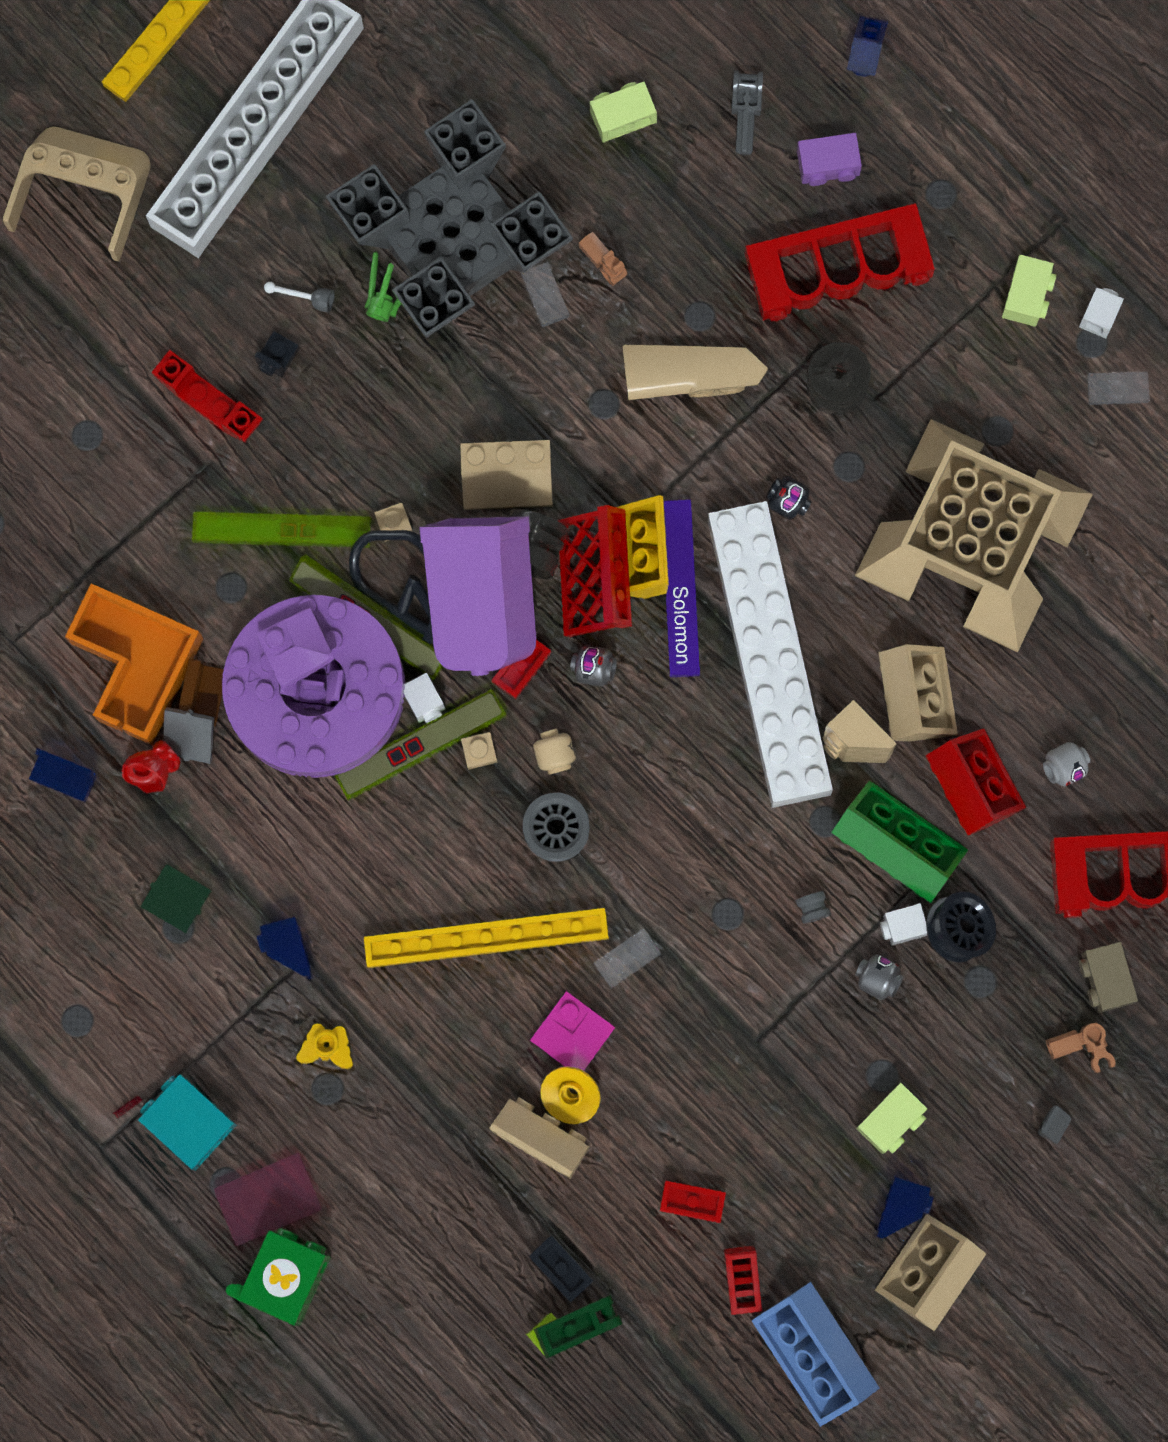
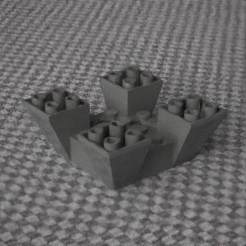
M473 99L424 131L439 169L399 196H397L375 164L326 195V199L359 245L389 249L408 275L409 279L392 289V291L425 338L475 306L470 296L507 271L526 272L573 240L569 231L540 191L512 210H509L490 184L488 178L505 150L506 145ZM433 208L442 209V212L437 215L429 213ZM473 215L483 216L478 222L470 220V217ZM449 231L459 232L454 238L445 236ZM425 247L435 248L430 254L421 252ZM468 253L474 254L476 256L471 261H465L462 259V257Z

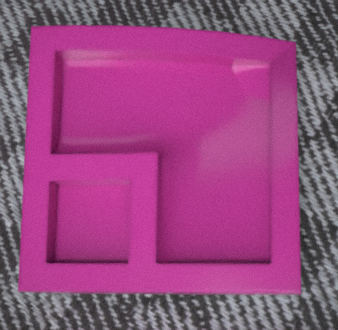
M566 991L530 1041L564 1067H576L584 1071L613 1032L615 1026Z

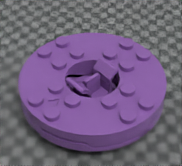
M323 595L290 598L268 607L254 617L235 639L225 662L222 679L225 710L234 731L241 741L257 758L270 767L290 775H299L300 777L310 776L311 778L338 775L369 760L384 746L394 732L403 710L401 704L404 703V700L402 698L405 697L403 690H405L403 665L399 653L384 627L359 606L346 600ZM311 608L335 659L307 677L282 689L256 633Z

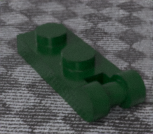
M611 1295L534 1329L545 1358L552 1357L623 1324L620 1315L616 1316L612 1307L614 1302ZM601 1310L605 1320L602 1323H599L595 1313Z

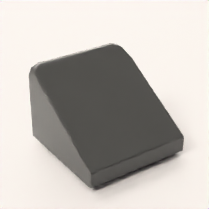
M1057 1105L1049 1109L1037 1132L1042 1137L1057 1144L1067 1129L1071 1117Z

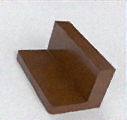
M189 659L178 709L183 711L190 709L193 713L214 717L215 728L223 697L222 679L224 669L204 666L201 661Z

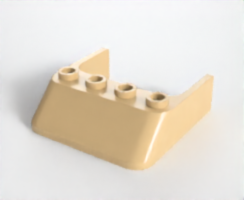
M59 127L46 128L25 152L3 216V222L8 231L15 232L35 173L112 193L121 199L122 209L108 251L112 259L119 262L150 171V159L145 152Z

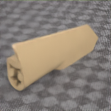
M623 345L628 400L689 394L690 397L735 394L743 391L746 386L758 385L768 371V368L747 348Z

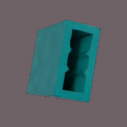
M179 1074L177 1078L171 1076L161 1087L163 1093L156 1101L150 1099L140 1110L142 1116L138 1121L191 1170L196 1171L237 1124L186 1077Z

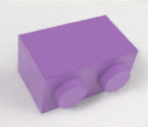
M856 133L798 141L797 156L802 184L809 183L811 186L825 184L827 180L838 179L841 182L855 179L856 176H860L862 165Z

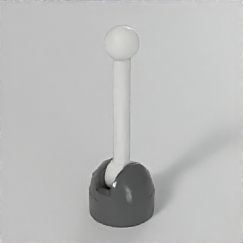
M267 282L264 285V290L267 293L279 292L309 299L312 301L314 308L322 312L329 313L334 303L335 293L332 289L319 288L312 294L275 286L273 282Z

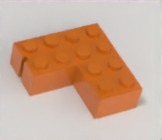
M91 583L65 635V638L72 645L117 664L93 716L98 722L121 732L124 730L128 735L153 745L164 722L166 707L171 708L185 679L189 659L194 660L204 639L200 632Z

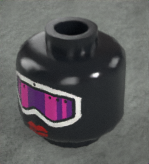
M785 476L782 479L777 477L766 495V498L769 499V508L788 520L794 519L798 514L804 516L812 503L811 500L807 499L810 493L809 488L791 476Z

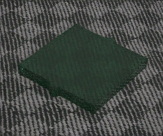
M166 864L156 882L150 884L151 890L140 907L182 932L187 933L196 916L202 914L201 908L212 890Z

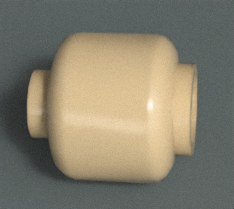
M557 728L540 733L541 739L533 744L538 767L541 770H547L549 775L572 768L571 763L575 761L576 754L570 735L567 733L559 734Z

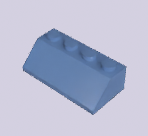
M811 1282L751 1320L820 1427L857 1406L880 1389Z

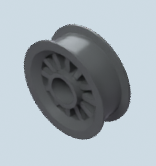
M564 793L545 794L534 800L526 810L523 818L524 837L528 847L538 857L552 862L565 861L576 856L587 843L590 831L588 815L582 804L572 796ZM552 806H558L557 814H554ZM563 807L569 809L564 815H561ZM548 808L549 816L543 812L544 809ZM572 814L576 816L574 819L567 820ZM539 815L545 821L536 820V818ZM554 820H559L565 825L563 832L557 835L548 831L549 823ZM575 824H579V829L569 827ZM534 826L543 827L542 829L534 831ZM568 833L576 834L577 836L573 839ZM546 834L540 841H538V839L536 838L537 836ZM564 838L570 843L566 847L562 840ZM549 839H551L550 847L544 846V844ZM556 841H559L561 848L554 849Z

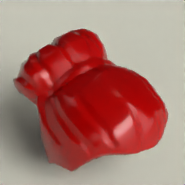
M160 740L152 746L151 750L134 753L126 759L122 765V777L127 783L135 785L145 793L161 792L166 787L169 774L179 769L181 758L168 743Z

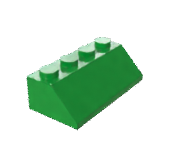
M870 780L850 804L831 832L843 843L857 850L867 860L874 862L888 872L891 877L899 880L918 896L925 898L930 903L968 851L967 848Z

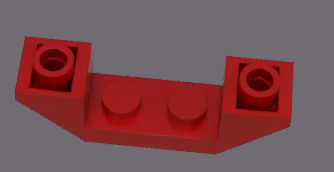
M171 350L166 353L151 372L181 401L224 433L238 440L246 442L263 421L262 417L240 401L238 403L234 402L196 374L193 366Z

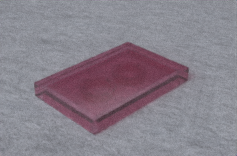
M300 1153L291 1155L213 1189L237 1247L267 1234L269 1230L275 1231L278 1228L323 1210Z

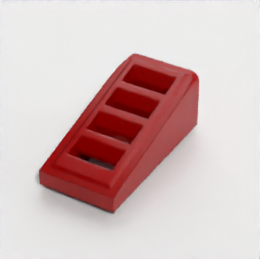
M754 1246L723 1249L731 1315L762 1312L757 1256ZM749 1258V1262L732 1263V1260ZM749 1270L751 1272V1275L734 1277L733 1273ZM752 1283V1288L735 1290V1285ZM754 1296V1301L736 1302L737 1297Z

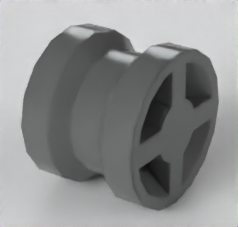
M824 891L795 900L797 907L802 910L801 920L803 924L831 915L830 908L826 907L824 903L826 898Z

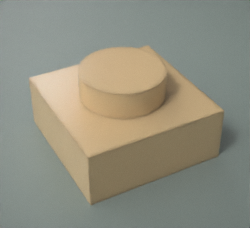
M403 503L374 512L380 530L412 531Z
M490 732L461 739L468 770L497 763Z

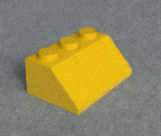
M658 495L617 507L625 509L630 596L646 599L666 594L669 583L663 496Z

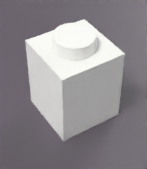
M1096 288L1079 327L1106 339L1124 299L1118 297V293L1111 289Z
M427 673L405 684L403 693L419 723L424 720L426 723H430L442 716L441 711L445 710V706Z
M921 904L885 913L883 916L884 921L880 922L883 937L885 940L890 939L891 946L927 936L926 921Z

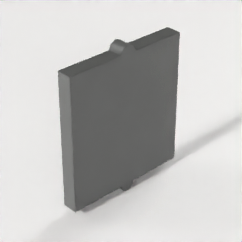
M166 707L164 712V741L185 761L194 760L210 764L212 762L214 717L193 713L190 709L183 711Z

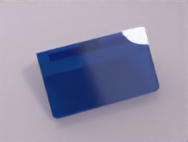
M37 748L34 754L38 756L29 780L86 803L97 775L88 768Z

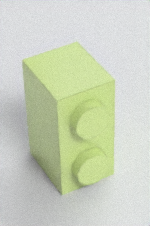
M636 82L628 83L617 92L611 94L609 92L601 93L593 101H590V113L603 143L657 123V111L645 82L638 84Z
M1019 255L1002 318L1035 327L1039 318L1045 319L1049 306V301L1044 300L1046 291L1052 292L1057 274L1052 273L1054 263Z
M900 1083L856 1129L882 1154L887 1150L893 1154L905 1141L901 1136L909 1128L915 1131L927 1119L923 1115L927 1108Z

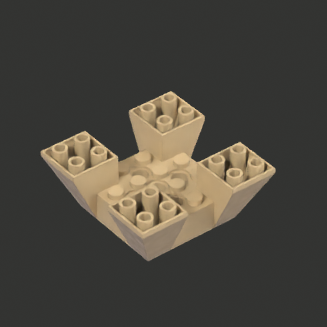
M931 419L906 469V473L930 483L913 520L881 522L855 576L909 601L924 569L927 568L979 593L963 626L964 628L1018 652L1043 600V597L1025 574V567L1041 535L1068 547L1093 494L1038 469L1035 478H1032L980 454L984 443ZM994 492L998 495L999 500L991 502L986 499L984 493ZM953 505L959 510V514L949 515L944 507ZM981 518L986 522L987 526L985 528H977L973 525L972 519ZM1009 531L1012 533L1014 540H1003L999 532ZM963 544L970 545L974 553L965 555L960 551L959 546Z

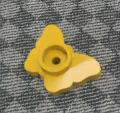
M314 1024L306 1035L307 1040L303 1042L301 1050L296 1056L297 1061L301 1064H309L319 1058L322 1061L330 1059L336 1066L342 1069L352 1068L353 1062L345 1028L337 1026L331 1030L325 1029L321 1024ZM329 1043V1046L324 1047V1044Z

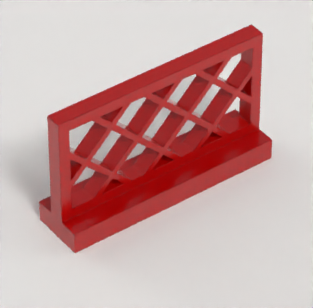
M604 505L597 507V511L558 520L564 636L573 637L615 627L622 629L632 627L625 509ZM598 519L599 531L595 536L589 529L593 522ZM575 525L580 529L573 541L569 539L568 526ZM586 535L592 542L584 553L578 546ZM599 547L600 561L596 565L591 560V557ZM576 553L581 560L573 570L570 567V559ZM588 564L594 571L587 582H585L580 575ZM600 576L602 590L598 594L592 587ZM577 582L583 588L577 598L574 599L572 597V587ZM590 594L595 601L587 611L581 605L587 595ZM600 606L603 607L604 622H598L594 618ZM579 611L584 618L580 625L574 628L573 617Z

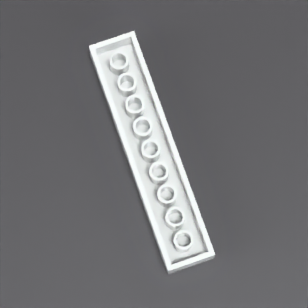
M302 0L147 213L146 218L151 228L197 258L200 257L364 29L359 13L338 0Z
M767 501L708 513L709 530L771 806L774 808L831 796L833 791Z

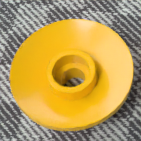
M569 1066L557 1068L546 1076L541 1086V1100L545 1109L551 1116L567 1124L584 1123L595 1115L600 1106L601 1096L597 1083L588 1073L579 1068ZM569 1088L575 1089L578 1094L571 1093Z

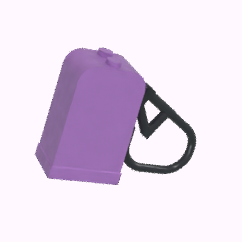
M529 517L448 518L420 527V535L408 530H374L364 533L353 544L349 555V570L355 588L364 598L424 635L423 640L429 644H434L436 658L446 669L471 671L472 676L487 675L489 671L502 669L528 658L536 647L528 536L530 532ZM405 540L413 543L420 549L425 559L428 593L420 578L410 575L398 605L377 594L364 583L361 577L359 558L362 549L372 541ZM414 595L430 619L429 624L408 612Z

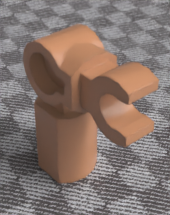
M593 232L589 233L579 242V248L597 269L600 268V272L610 285L614 286L627 276L628 273L623 262L615 257L612 250L609 251Z
M1088 1023L1081 1028L1079 1033L1076 1030H1072L1046 1040L1049 1054L1053 1060L1082 1050V1045L1085 1044L1087 1051L1092 1053L1090 1065L1095 1073L1101 1072L1098 1066L1101 1058H1105L1108 1061L1109 1067H1115L1114 1057L1106 1051L1105 1047L1108 1046L1105 1040L1106 1033L1100 1024Z

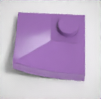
M311 608L256 633L282 689L307 677L335 659Z

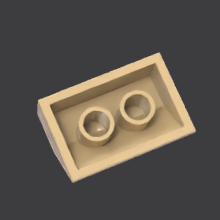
M550 440L461 443L464 510L553 507Z
M905 644L879 652L889 730L893 741H918L958 735L945 648Z
M854 700L827 724L822 739L825 743L823 745L824 750L833 759L839 757L842 762L886 763L896 746L893 739Z
M518 1098L516 1102L509 1099L489 1128L491 1132L571 1179L589 1149V1146L585 1144L587 1138L573 1129L570 1130L569 1134L558 1128L561 1122L546 1113L542 1118L532 1112L534 1106L523 1099Z
M926 1214L875 1291L911 1317L935 1331L986 1253L965 1236Z

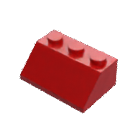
M984 728L951 739L925 755L930 763L932 772L939 780L947 800L950 801L958 816L959 823L967 835L984 830L1026 808Z

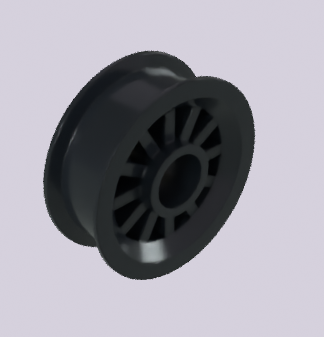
M962 891L942 898L932 905L926 919V930L931 945L939 955L949 961L960 963L966 962L973 957L981 956L991 948L996 936V923L991 909L983 899L973 893Z

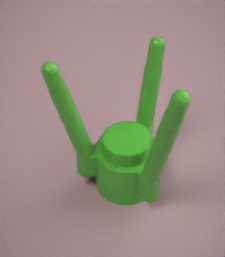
M374 252L368 299L365 305L367 309L366 314L371 318L388 322L390 316L396 317L398 308L401 305L398 298L393 304V298L386 294L394 265L393 263L388 264L380 292H376L375 295L379 254Z

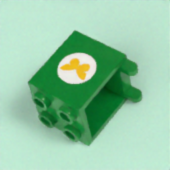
M278 1228L277 1232L269 1230L244 1286L230 1284L226 1288V1293L238 1301L291 1325H301L331 1256L325 1254L326 1247L308 1240L305 1244L297 1241L299 1235L284 1228Z

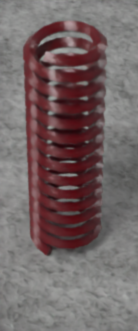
M138 1095L134 1096L131 1101L129 1100L122 1107L116 1109L113 1114L119 1119V1117L124 1115V1112L132 1110L133 1106L135 1107V1105L137 1106V1104L141 1103L142 1099Z

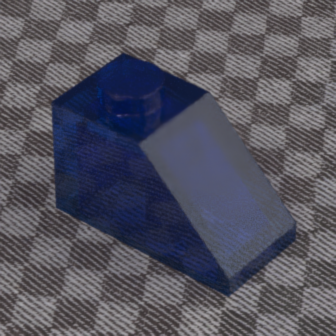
M860 16L847 70L863 77L876 75L887 30V21Z
M291 917L260 926L261 935H257V940L261 953L267 952V956L307 980L312 979L313 974L298 919Z
M894 1177L875 1237L883 1239L921 1219L923 1213L929 1214L934 1199L933 1196L929 1195L931 1188Z

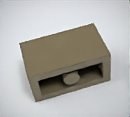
M1121 942L1088 950L1081 954L1083 959L1079 960L1080 970L1083 977H1088L1091 986V989L1088 990L1089 1001L1092 1007H1097L1098 1013L1131 1005L1138 1001Z

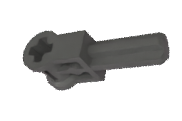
M734 70L732 114H737L735 151L740 155H750L753 152L755 115H761L763 72L760 71L758 74H742L738 70Z

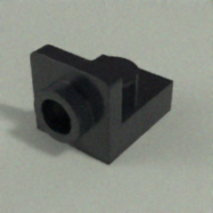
M273 331L262 351H257L254 355L255 361L258 364L257 368L268 376L272 377L273 374H276L282 378L299 351V345Z

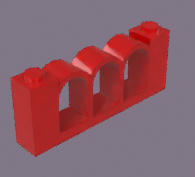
M916 203L745 247V258L762 320L770 319V321H779L786 318L787 314L791 313L792 307L800 310L816 306L823 298L824 292L829 297L841 300L855 296L862 289L864 283L877 290L889 289L895 286L902 278L904 285L912 283L913 286L927 283L929 278L933 277L935 270ZM889 231L898 268L888 275H879L869 269L859 238ZM849 241L859 277L848 285H839L829 279L819 248ZM810 251L819 287L813 293L799 295L789 289L780 258Z
M1168 831L1057 837L1050 841L1055 914L1064 913V918L1082 917V912H1087L1090 908L1107 911L1115 908L1125 899L1137 908L1148 909L1157 906L1168 897ZM1160 849L1162 891L1157 898H1142L1133 890L1130 880L1128 850ZM1117 850L1120 891L1115 900L1101 901L1095 898L1089 890L1085 852Z

